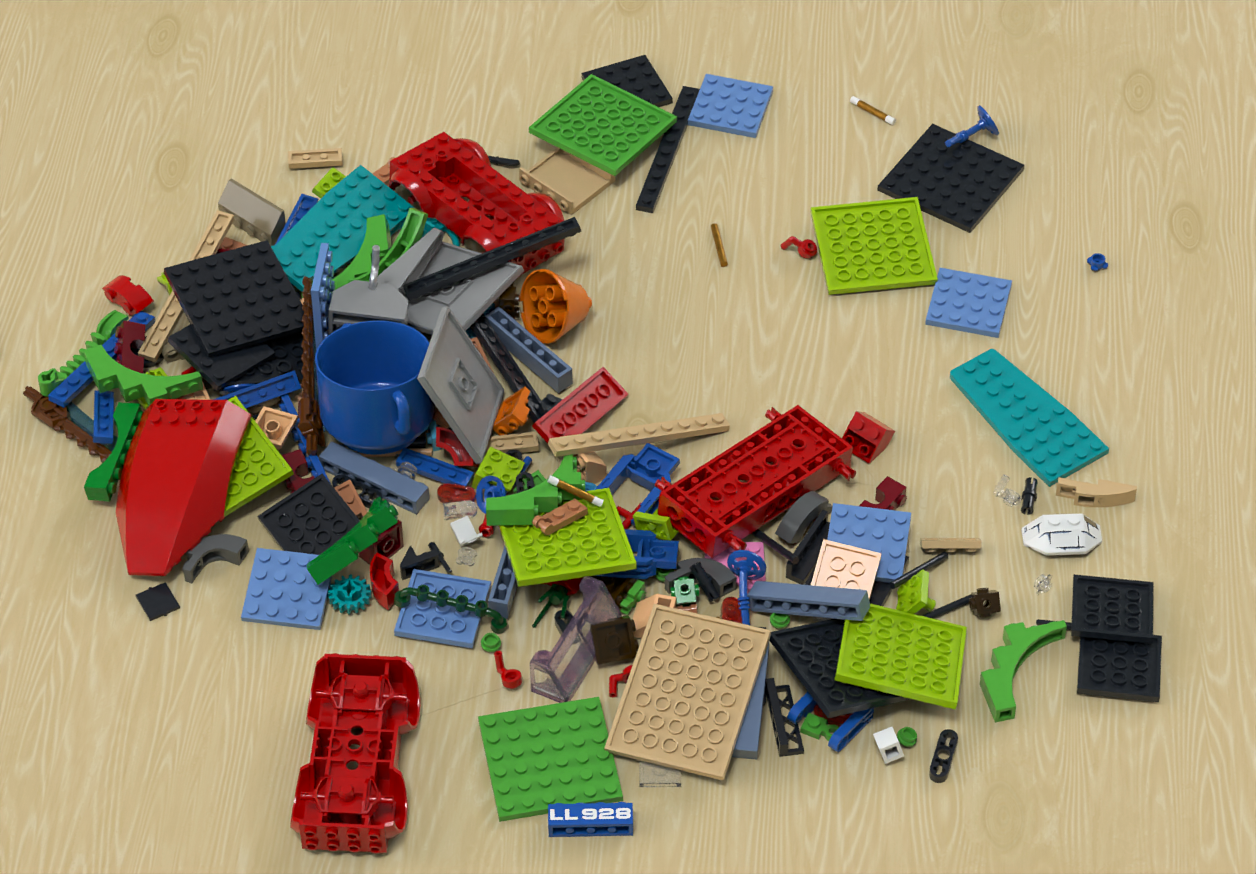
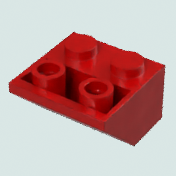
M856 411L842 439L853 446L852 453L867 463H871L887 448L895 430L865 412Z

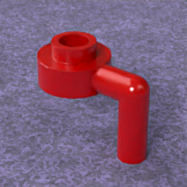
M791 236L781 244L783 250L794 244L798 247L799 254L805 259H810L817 253V246L810 239L801 241L795 236Z
M496 651L494 653L496 669L501 675L503 686L509 689L517 688L522 683L521 672L516 669L507 670L504 667L502 652Z
M633 665L624 668L622 673L609 677V697L614 698L617 696V682L624 681L626 683Z

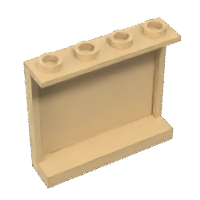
M558 147L527 171L522 167L519 168V181L523 185L528 186L536 193L550 196L561 210L566 211L570 215H573L615 182V176Z

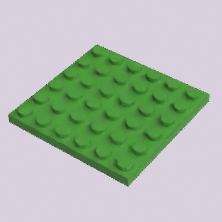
M591 74L529 127V133L616 176L677 122V116Z
M599 697L478 716L499 822L548 814V804L614 803L623 801L613 754L604 749L608 739V732Z

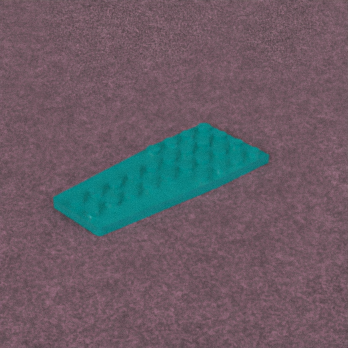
M359 165L329 190L272 250L289 281L303 292L304 285L302 281L304 276L311 278L313 283L321 243H329V251L333 253L330 266H334L335 274L352 262L364 242L367 218L385 214L391 233L406 219L409 208L415 207L366 168Z
M989 349L950 371L951 381L1009 448L1049 487L1056 484L1059 477L1066 478L1109 453V447L1070 410L995 349Z

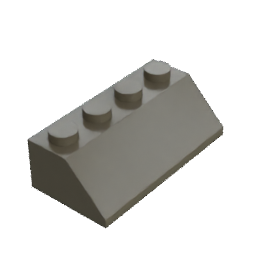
M232 178L228 181L218 202L219 211L233 214L235 220L232 224L235 227L244 230L248 235L257 238L261 242L268 240L270 246H274L286 224L284 210Z

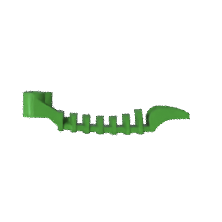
M116 310L107 314L99 322L96 332L90 334L92 341L85 342L86 349L103 345L116 333L117 327H120L124 320L127 321L129 317ZM80 348V355H74L73 361H67V367L61 366L60 372L52 368L39 374L38 383L40 393L43 396L48 397L58 385L85 361L83 350L86 349Z

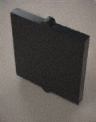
M166 582L153 588L149 587L148 590L135 595L150 621L161 616H167L168 613L180 609V605Z

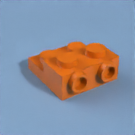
M523 387L503 400L492 429L498 435L511 434L519 426L522 427L527 422V415L530 411L526 406L530 394L528 388Z

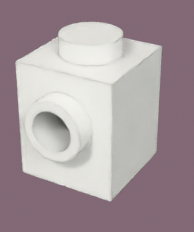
M893 727L873 734L885 764L904 757Z

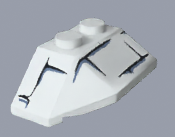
M1084 514L1042 515L1021 529L1023 545L1044 555L1087 554L1102 543L1100 525Z

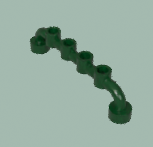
M420 585L418 588L407 587L395 593L394 603L400 608H405L410 604L412 595L422 602L427 600L434 601L440 607L449 605L455 607L459 612L467 610L475 612V615L478 617L490 616L493 618L490 628L494 633H504L507 628V620L498 611L487 608L488 604L483 600L473 604L468 602V598L465 595H459L456 599L450 598L446 590H439L435 594L429 592L427 585Z

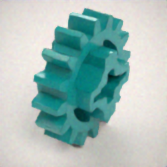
M350 574L348 578L341 576L342 580L340 581L335 579V585L330 584L328 598L330 605L333 604L334 610L339 608L340 613H343L344 610H347L348 614L352 610L358 613V608L364 610L365 604H370L372 594L370 584L366 583V579L360 581V576L352 578V574Z

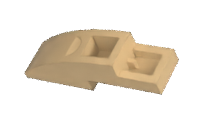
M1059 477L1056 496L1074 499V505L1114 507L1135 502L1137 486L1098 479V484L1096 485Z

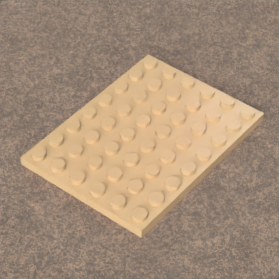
M654 604L604 748L605 751L724 780L768 646L771 630Z

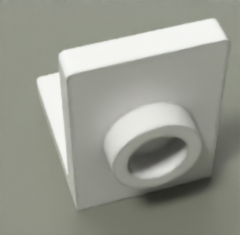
M468 516L450 523L460 547L473 543L482 537V532L476 534Z

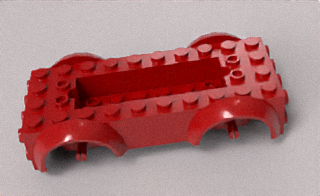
M442 132L390 161L389 188L394 191L400 185L406 187L412 193V196L408 197L409 203L413 204L417 201L422 211L428 214V218H436L461 237V244L463 246L466 240L471 238L478 242L487 252L564 221L560 207L550 196L542 193L527 194L493 169L483 147L471 139H453L447 133ZM462 197L468 198L469 201H465ZM565 239L508 262L522 266L524 269L522 274L554 255L561 253L564 250Z
M333 653L324 654L316 662L306 716V725L314 729L310 763L300 768L290 828L301 836L302 849L387 853L388 840L404 831L407 823L408 800L403 774L398 770L401 737L417 728L421 708L416 673L413 665L406 657ZM355 727H360L363 729V733L356 736L351 733V730ZM352 744L360 746L358 749L349 748ZM350 761L358 763V767L354 770L348 769L346 765Z

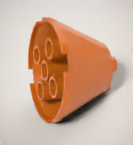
M547 269L531 272L521 288L520 302L523 301V313H521L523 324L526 330L541 343L549 344L556 342L576 325L584 321L588 315L589 308L592 306L591 298L588 297L585 289L580 284H576Z

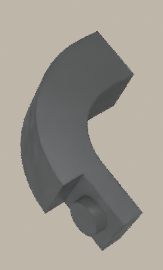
M810 491L791 506L780 522L775 534L790 544L798 543L811 521L822 510L831 513L833 505L828 503L829 500L814 491Z
M219 534L203 538L192 551L188 550L186 552L187 561L183 566L185 581L192 584L201 570L207 564L214 561H227L239 566L249 552L247 539L229 534Z
M690 558L677 563V571L670 572L665 576V590L668 594L671 593L670 587H674V580H678L680 577L694 578V583H698L689 567L693 564L696 565L700 561L707 575L711 576V582L720 594L719 598L736 590L737 577L722 563L707 558Z

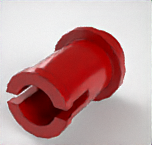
M485 514L483 523L479 526V533L482 532L483 537H489L494 533V526H487Z

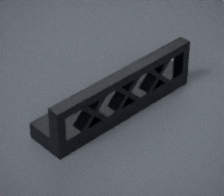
M821 511L793 554L799 557V562L793 564L789 560L787 561V579L804 585L817 564L823 539H828L830 522H827L828 511Z
M774 678L766 679V698L779 757L804 754L798 722L795 725L781 713L782 707L790 711L794 706L790 686H776ZM778 692H786L787 696L783 701L778 698ZM786 723L794 727L790 734L785 731L784 725ZM789 740L797 743L798 748L788 749Z

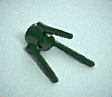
M553 584L538 599V602L541 603L549 596V601L533 623V628L537 626L552 604L559 605L563 602L561 618H565L570 596L567 595L568 591L563 585Z

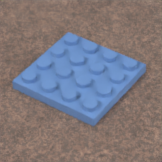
M706 74L688 118V125L756 138L773 93V86Z
M321 243L311 288L316 350L320 343L329 335V307L333 291L335 290V281H332L331 278L334 275V266H330L333 253L329 251V243Z
M939 268L938 282L935 283L925 325L999 338L1012 280Z
M833 503L827 540L881 553L882 556L875 581L890 583L903 575L911 512Z
M257 548L241 620L320 630L332 576L318 585L308 572L307 563L319 555Z
M413 569L408 587L412 588L427 585L429 592L435 594L439 590H446L449 593V597L454 599L459 595H465L468 598V602L476 604L479 600L487 602L491 589V581ZM411 595L410 604L400 610L394 629V636L473 649L482 617H478L475 615V612L467 610L459 612L455 607L449 605L440 607L434 601L427 600L422 602L416 596Z

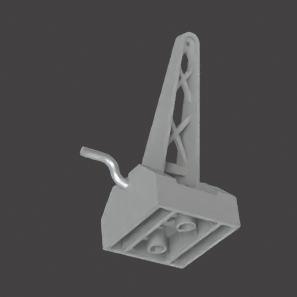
M433 228L379 276L380 247L374 245L372 247V265L369 282L354 280L333 291L329 307V335L340 329L345 323L391 321L407 325L408 300L403 285L420 278L441 244L444 232Z

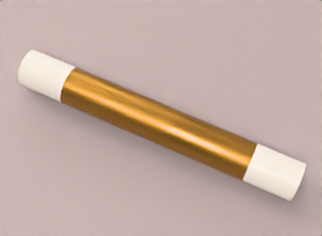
M854 96L851 97L850 102L891 125L895 124V118Z
M550 475L547 480L548 483L594 505L601 507L604 500Z

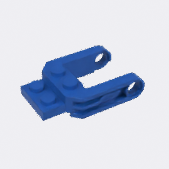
M647 443L637 456L633 454L622 456L595 490L609 488L611 495H613L624 480L630 478L635 483L651 490L640 504L638 512L653 514L658 509L661 490L655 487V483L658 479L661 481L662 477L671 483L670 475L680 464V459ZM631 519V525L635 526L634 519Z
M624 529L632 552H637V556H634L637 563L636 569L593 576L647 579L656 575L657 568L665 570L676 569L679 541L658 540L656 534L651 531Z
M809 692L788 713L787 719L795 725L818 707V704ZM874 708L853 712L831 736L828 746L836 752H840L873 719Z

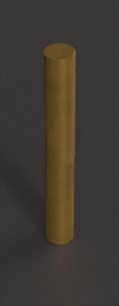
M714 223L711 225V230L721 267H726L728 263L719 228Z

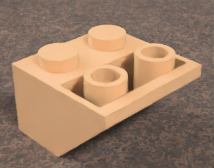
M595 451L573 454V457H577V472H581V480L595 484L606 477V465Z
M655 594L637 602L633 615L636 627L633 636L636 638L643 637L654 604L676 608V597Z

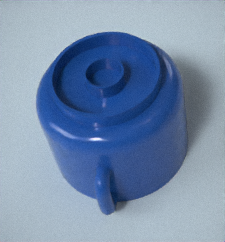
M391 321L345 323L340 329L328 335L320 343L315 354L320 417L327 432L348 448L364 454L380 455L393 453L413 443L431 424L435 413L434 402L417 379L429 346L427 338L410 326Z

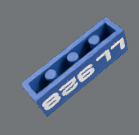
M633 803L548 804L549 837L633 836Z

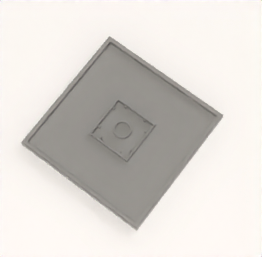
M442 241L420 278L482 253ZM507 261L505 264H499L487 271L479 272L452 285H447L434 292L424 294L417 299L408 300L407 326L433 335L441 309L448 306L466 331L523 273L524 269L520 265Z
M446 306L441 309L417 379L474 462L478 464L483 460L503 397L504 388L455 315Z

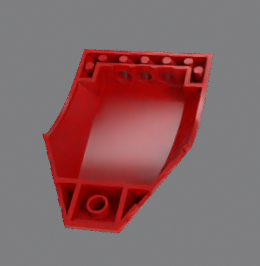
M155 399L143 412L127 452L116 504V517L129 575L166 576L173 566L181 561V557L188 550L192 551L201 542L202 538L211 532L210 528L217 521L221 522L225 518L224 510L230 477L240 444L251 419L250 413L228 400Z

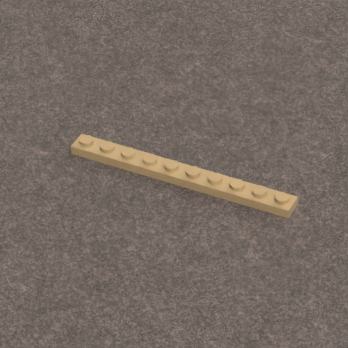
M219 210L216 211L189 261L216 254L235 220L233 214ZM173 290L138 352V355L146 360L153 362L158 360L163 347L168 341V337L171 336L184 312Z
M718 413L550 438L548 445L554 456L560 457L729 431L730 425L724 415Z

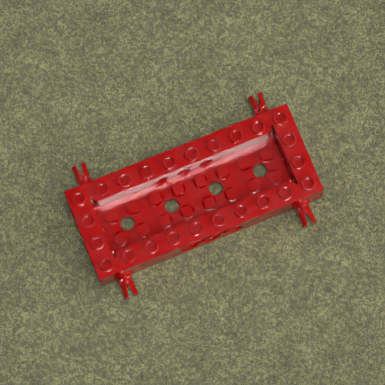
M799 405L782 415L772 407L771 411L768 409L765 413V417L771 420L770 423L679 481L671 484L664 477L661 478V481L658 479L655 487L661 490L657 514L670 517L672 526L712 559L730 547L735 551L745 550L747 544L742 541L743 538L789 509L804 494L810 491L815 492L840 474L848 481H850V477L853 479L856 476V471L850 467L853 446Z

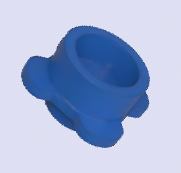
M1095 253L1087 259V263L1091 265V270L1093 271L1108 268L1105 256L1100 253Z

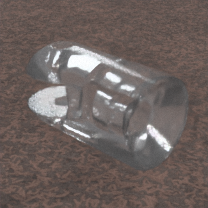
M473 501L443 503L444 520L461 519L465 516L471 519L477 514V504Z

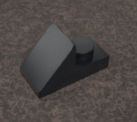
M410 546L400 564L401 579L411 578L413 569L430 571L439 568L436 550L424 552L417 556L412 546Z

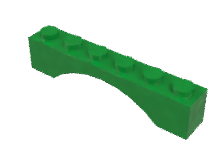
M118 402L113 414L118 430L117 443L110 456L99 467L89 473L84 485L88 500L110 502L113 494L116 493L117 483L121 479L128 449L143 415L140 404Z

